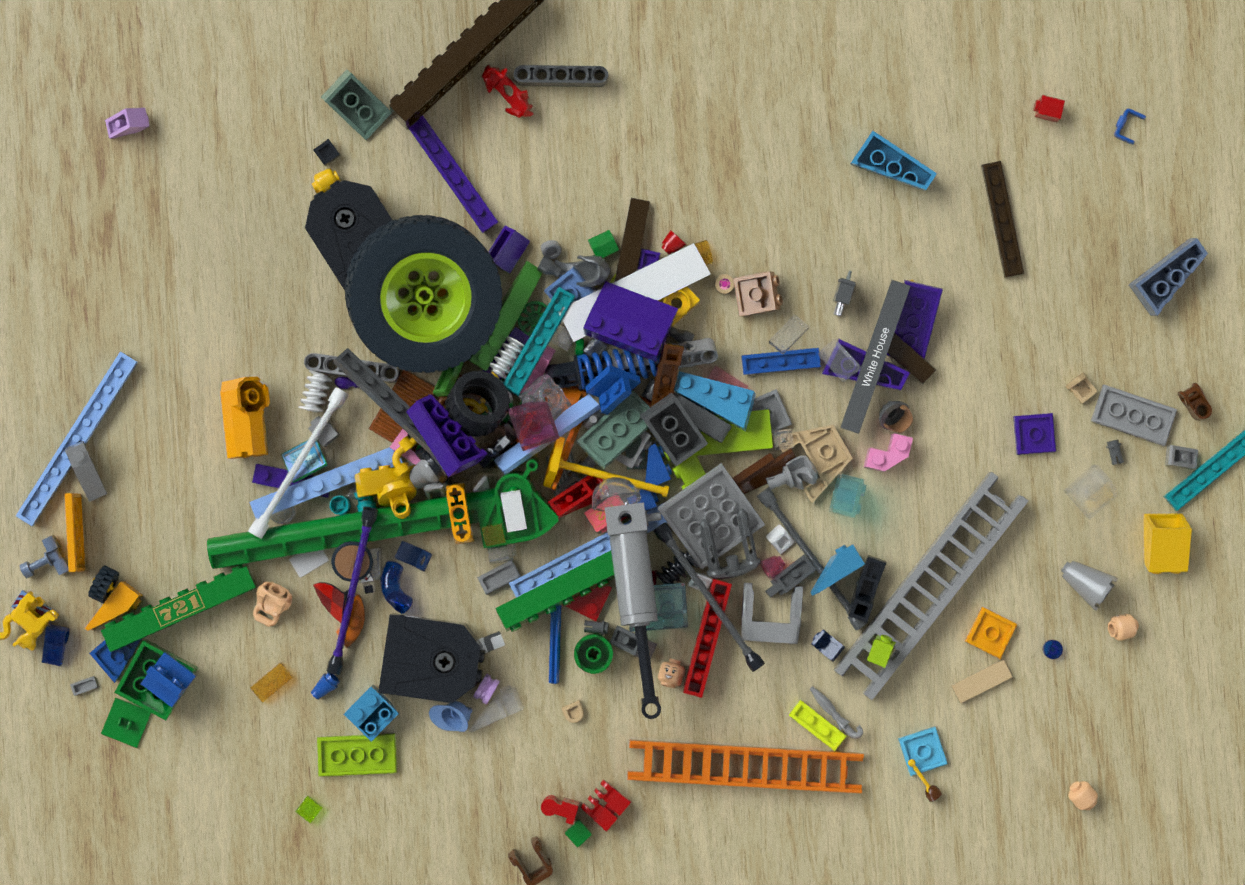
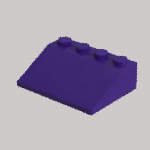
M606 281L583 327L584 335L657 362L678 308Z

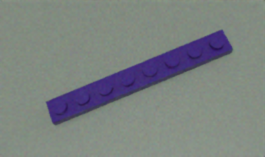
M422 115L409 128L410 132L482 234L498 224L497 219Z

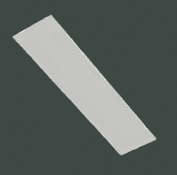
M693 243L612 284L658 301L710 275V272ZM601 289L571 303L562 321L574 342L587 336L584 335L583 327ZM563 307V308L561 309V311L558 312L559 315H561V313H562V311H563V309H564L565 307Z

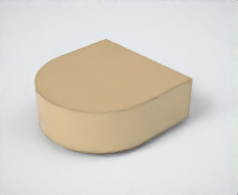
M579 700L561 708L565 718L571 723L579 722L584 716V710Z

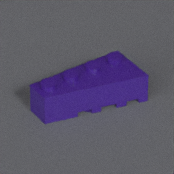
M838 338L822 374L856 381L866 351ZM884 361L876 385L902 390L910 372Z
M432 395L417 400L406 411L448 478L476 465L487 455L484 449L480 450L474 444L476 441L471 436L468 437L460 429L462 426L448 416V411Z

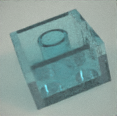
M839 474L828 512L849 518H855L856 515H859L862 506L859 503L860 496H864L866 490L864 479Z

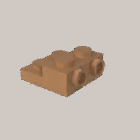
M768 271L733 278L739 317L780 310V306L783 305V299L781 294L777 292L780 281L778 275H775L774 272Z

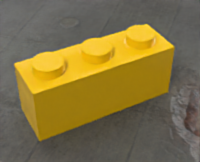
M390 465L379 466V470L372 471V468L360 469V472L354 475L358 498L375 496L378 491H383V486L391 482L403 480L404 484H408L411 481L409 473L415 465L409 466L410 469L399 478L393 472L395 468H390Z

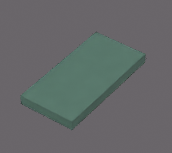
M632 390L631 394L608 415L605 414L576 443L604 470L649 429L640 415L650 407Z

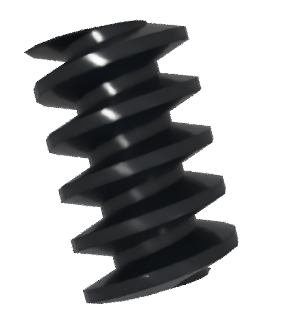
M687 551L686 553L682 552L688 560L687 562L691 564L690 566L699 567L698 563ZM673 556L674 563L667 561L669 568L661 566L663 573L655 572L656 576L667 588L668 586L675 588L674 580L681 583L680 575L684 578L687 577L684 567L676 556Z

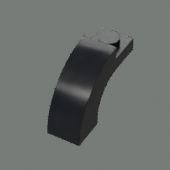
M870 555L867 556L853 592L848 616L864 622L868 621L874 605L876 590L887 563L885 560Z

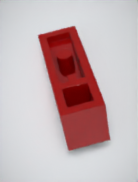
M588 475L549 500L548 504L557 514L558 518L591 505L607 494V485L603 479Z

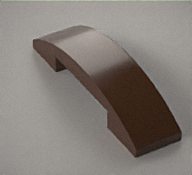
M664 343L657 367L651 407L670 393L673 394L684 346Z

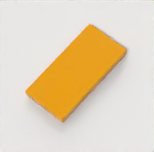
M65 493L69 572L85 571L82 495Z

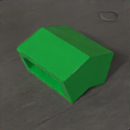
M610 230L588 239L589 245L596 256L604 258L619 250Z

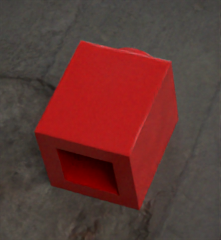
M1042 95L1034 104L1033 111H1036L1035 117L1057 123L1061 119L1065 100Z

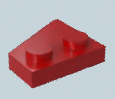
M596 587L591 590L592 592L584 597L580 595L574 598V602L565 607L597 621L612 587Z

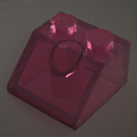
M547 401L527 402L508 410L522 451L560 438Z

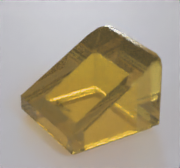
M707 240L694 243L706 265L713 263L712 253Z
M502 523L482 527L486 546L506 543Z

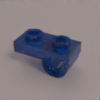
M53 624L47 625L42 663L61 667L70 628Z

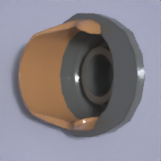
M888 401L879 412V423L886 430L901 433L907 430L913 422L909 406L901 401Z

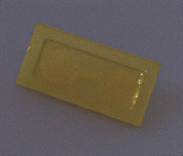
M279 663L250 688L263 703L290 681L293 676L282 663Z

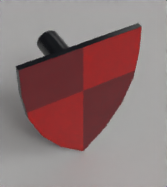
M327 582L314 584V589L323 606L341 623L345 600L349 591L342 592L339 588Z

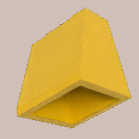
M1182 513L1144 514V563L1148 572L1153 574L1188 572L1192 529Z

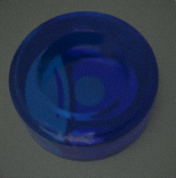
M1051 639L1043 644L1042 651L1047 658L1057 659L1062 655L1063 647L1059 641Z

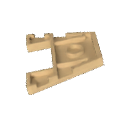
M834 425L774 437L782 453L800 443L808 459L814 464L819 479H817L815 484H808L803 489L810 503L817 499L852 460L851 454Z

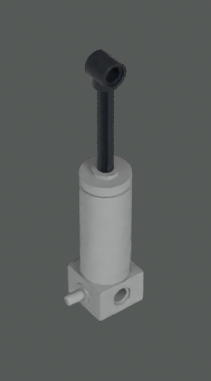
M644 502L606 507L608 539H610L621 626H630V628L635 629L644 698H641V711L645 718L655 719L661 713L659 696H655L646 626L652 622H657L658 614L656 613L657 607L647 540V526L650 521L661 520V513L647 514ZM629 517L631 523L624 525L621 523V519ZM648 704L656 705L657 712L654 715L646 713L645 708Z

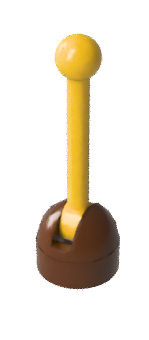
M910 759L908 765L913 767L927 787L925 790L929 802L937 800L942 795L941 790L935 785H929L915 765V760Z

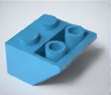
M374 685L344 713L371 742L399 714L383 693H378L379 689Z

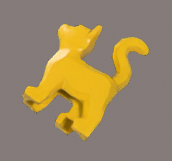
M30 591L20 600L18 606L5 616L2 621L3 632L0 633V640H5L9 637L11 633L10 623L14 621L26 632L18 637L13 646L19 645L23 649L33 651L36 648L37 637L45 631L48 622L55 621L59 614L52 609L40 616L35 609L37 606L41 607L45 601L40 596L35 598L33 592Z

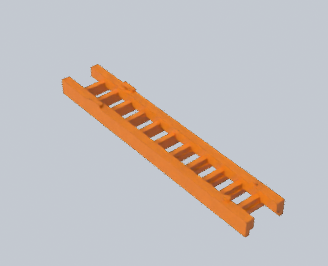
M629 740V748L645 749L644 771H628L627 780L862 793L861 784L845 783V779H847L848 773L846 761H863V753ZM653 749L664 750L663 773L651 772ZM672 751H684L682 774L671 773ZM692 752H703L702 775L690 774ZM711 753H724L722 776L710 775ZM730 754L743 755L742 777H729ZM749 755L763 756L762 778H748ZM768 756L782 757L781 779H767ZM788 757L802 758L800 781L787 780ZM807 758L821 759L820 782L806 781ZM827 759L841 760L839 783L826 782Z

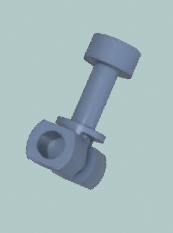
M55 535L42 540L47 550L44 552L45 557L31 564L28 561L20 564V570L26 579L34 575V570L47 564L50 566L54 565L59 575L69 571L68 561L66 557L62 558L58 550L60 545Z

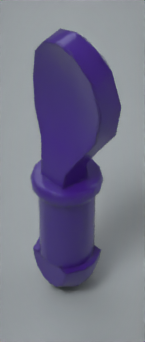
M347 377L335 379V385L338 388L358 387Z

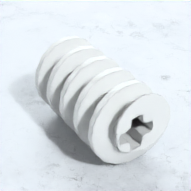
M508 336L506 339L509 344H502L505 351L498 350L501 357L494 356L496 364L490 363V367L493 369L491 371L503 379H506L507 376L505 374H509L510 367H513L514 360H517L518 354L521 353L522 348L525 346Z
M309 370L313 374V376L307 377L311 384H305L309 391L302 393L307 398L300 400L305 406H299L298 408L316 413L323 412L319 405L326 402L321 397L328 396L323 390L330 389L325 383L332 382V379L328 375Z

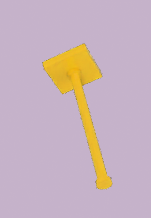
M557 436L550 453L543 486L551 488L558 469L563 468L662 494V497H667L669 486L665 485L662 487L563 461L561 453L565 438Z

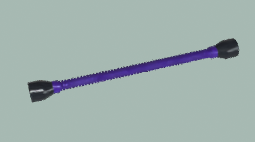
M363 507L361 515L362 535L357 551L358 554L355 559L336 648L328 661L326 670L331 674L340 675L344 665L342 649L348 630L351 609L355 599L367 540L372 526L377 520L379 511L372 507Z

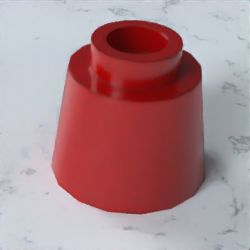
M670 230L662 241L664 245L661 248L670 255L679 251L686 243Z

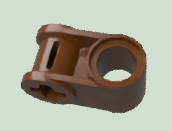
M1194 382L1190 388L1183 392H1178L1181 402L1186 406L1193 419L1201 421L1211 416L1212 407L1197 383ZM1199 406L1204 408V416L1198 414L1197 409Z

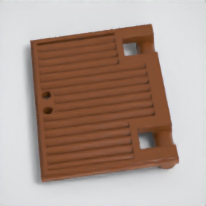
M403 370L392 390L411 407L417 400L429 395L433 396L435 387L412 373ZM439 396L438 402L442 406H444L447 396ZM380 408L368 429L393 443L403 428ZM419 443L415 444L410 450L415 452Z

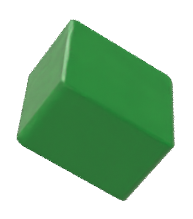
M578 819L565 831V835L578 848L592 835V832Z

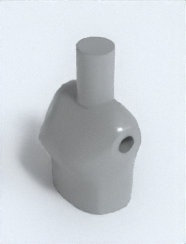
M598 410L585 419L582 425L589 430L603 417L602 413Z

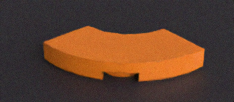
M360 595L354 597L344 642L346 648L356 641L364 626L365 608Z

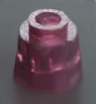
M774 555L762 560L760 565L766 576L772 580L783 571L785 563L780 556L776 557Z

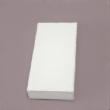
M520 490L501 493L507 532L527 529Z

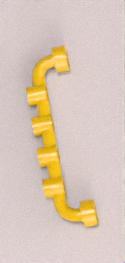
M471 398L463 399L466 406L473 408L472 411L481 415L488 409L483 402L479 404ZM408 436L398 442L400 447L396 449L392 456V463L395 467L393 472L397 478L410 469L406 462L403 464L400 462L401 455L417 444L413 438L409 439Z

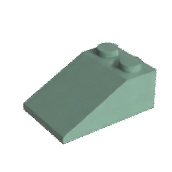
M348 70L321 96L365 140L391 115L390 110Z

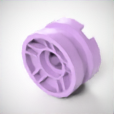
M486 674L473 697L481 699L487 705L500 681L494 680L489 674Z

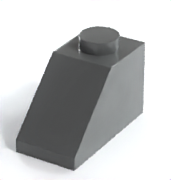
M617 625L610 643L638 657L635 633ZM648 640L651 659L657 644Z

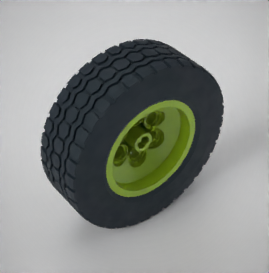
M432 215L406 216L398 220L395 219L388 222L385 226L383 225L378 228L357 249L358 251L354 254L347 272L345 301L356 333L363 344L376 357L393 367H398L405 371L433 373L438 370L440 372L448 370L449 367L458 366L460 362L464 363L471 358L472 354L475 355L481 349V346H484L489 340V336L492 335L496 327L495 324L498 322L502 306L501 279L496 264L487 249L466 228L442 217ZM411 271L418 272L416 279L408 278ZM432 271L438 273L437 278L434 280L428 279V275ZM405 287L408 289L405 296L398 295L400 288ZM441 288L447 289V293L443 297L437 296V292ZM422 290L427 292L424 296L419 294ZM410 305H416L417 309L415 312H407V308ZM435 305L436 311L428 313V306Z

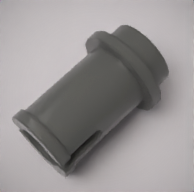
M1118 439L1108 441L1106 448L1109 449L1112 465L1117 464L1116 456L1119 464L1123 463L1124 460L1120 448L1122 444L1119 443Z
M585 620L584 626H592V628L584 627V633H600L604 636V634H608L609 622H605V620L602 622Z

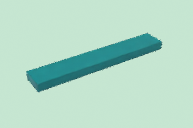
M560 287L556 290L503 383L506 386L505 388L512 394L520 395L575 299V295ZM563 307H565V308L563 309L561 315H559L558 312H560L561 309H562Z
M1245 430L1163 496L1175 511L1181 509L1245 456Z

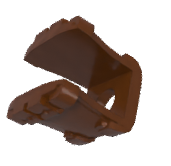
M538 836L531 838V843L544 866L534 872H528L515 849L508 853L510 862L513 866L519 868L527 885H536L553 873L551 860L543 852L542 843Z

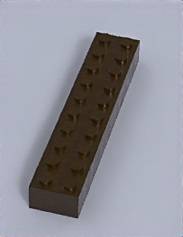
M500 0L498 3L496 1L493 2L488 8L489 11L484 16L482 14L478 16L474 21L475 24L470 29L466 28L460 34L461 38L456 42L452 41L446 47L447 51L443 55H437L432 60L433 64L428 69L426 67L423 68L418 74L419 77L414 82H408L404 87V91L400 95L396 94L390 100L389 108L391 114L408 130L545 0Z

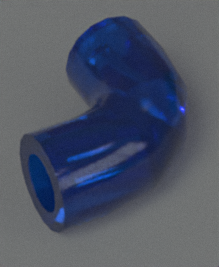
M387 561L382 570L380 580L381 591L385 600L396 611L404 614L413 603V598L404 593L400 587V578L404 568L397 562Z

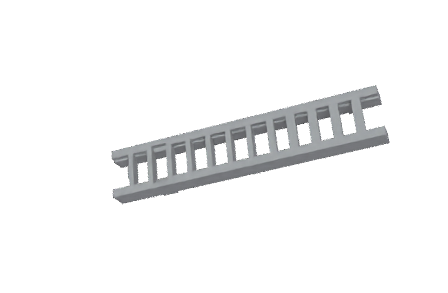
M989 472L834 668V671L843 677L851 665H853L872 681L863 691V694L869 699H874L1028 503L1026 498L1017 495L1008 507L996 494L992 495L989 490L998 480V476L993 472ZM984 496L1005 511L997 522L977 507ZM972 511L993 526L985 537L965 522ZM961 526L980 541V544L973 553L953 538ZM948 542H951L969 557L961 568L941 553ZM936 557L957 572L949 583L929 568ZM924 572L945 587L937 598L917 584V581ZM913 587L933 602L925 614L905 599ZM900 603L920 618L914 628L894 613ZM888 619L908 634L902 643L881 628ZM876 634L879 636L887 635L892 638V641L896 642L894 646L896 651L890 657L885 668L882 667L876 674L857 658L864 649L870 653L872 645L869 642Z

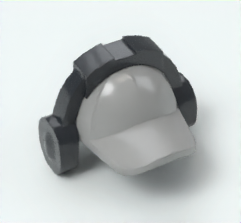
M423 447L417 449L415 454L420 461L409 473L412 484L418 489L432 483L441 482L442 485L445 484L449 478L439 462Z

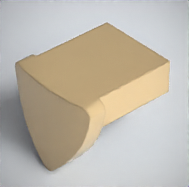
M1084 372L1074 377L1065 386L1067 390L1070 389L1081 404L1098 392L1087 379Z

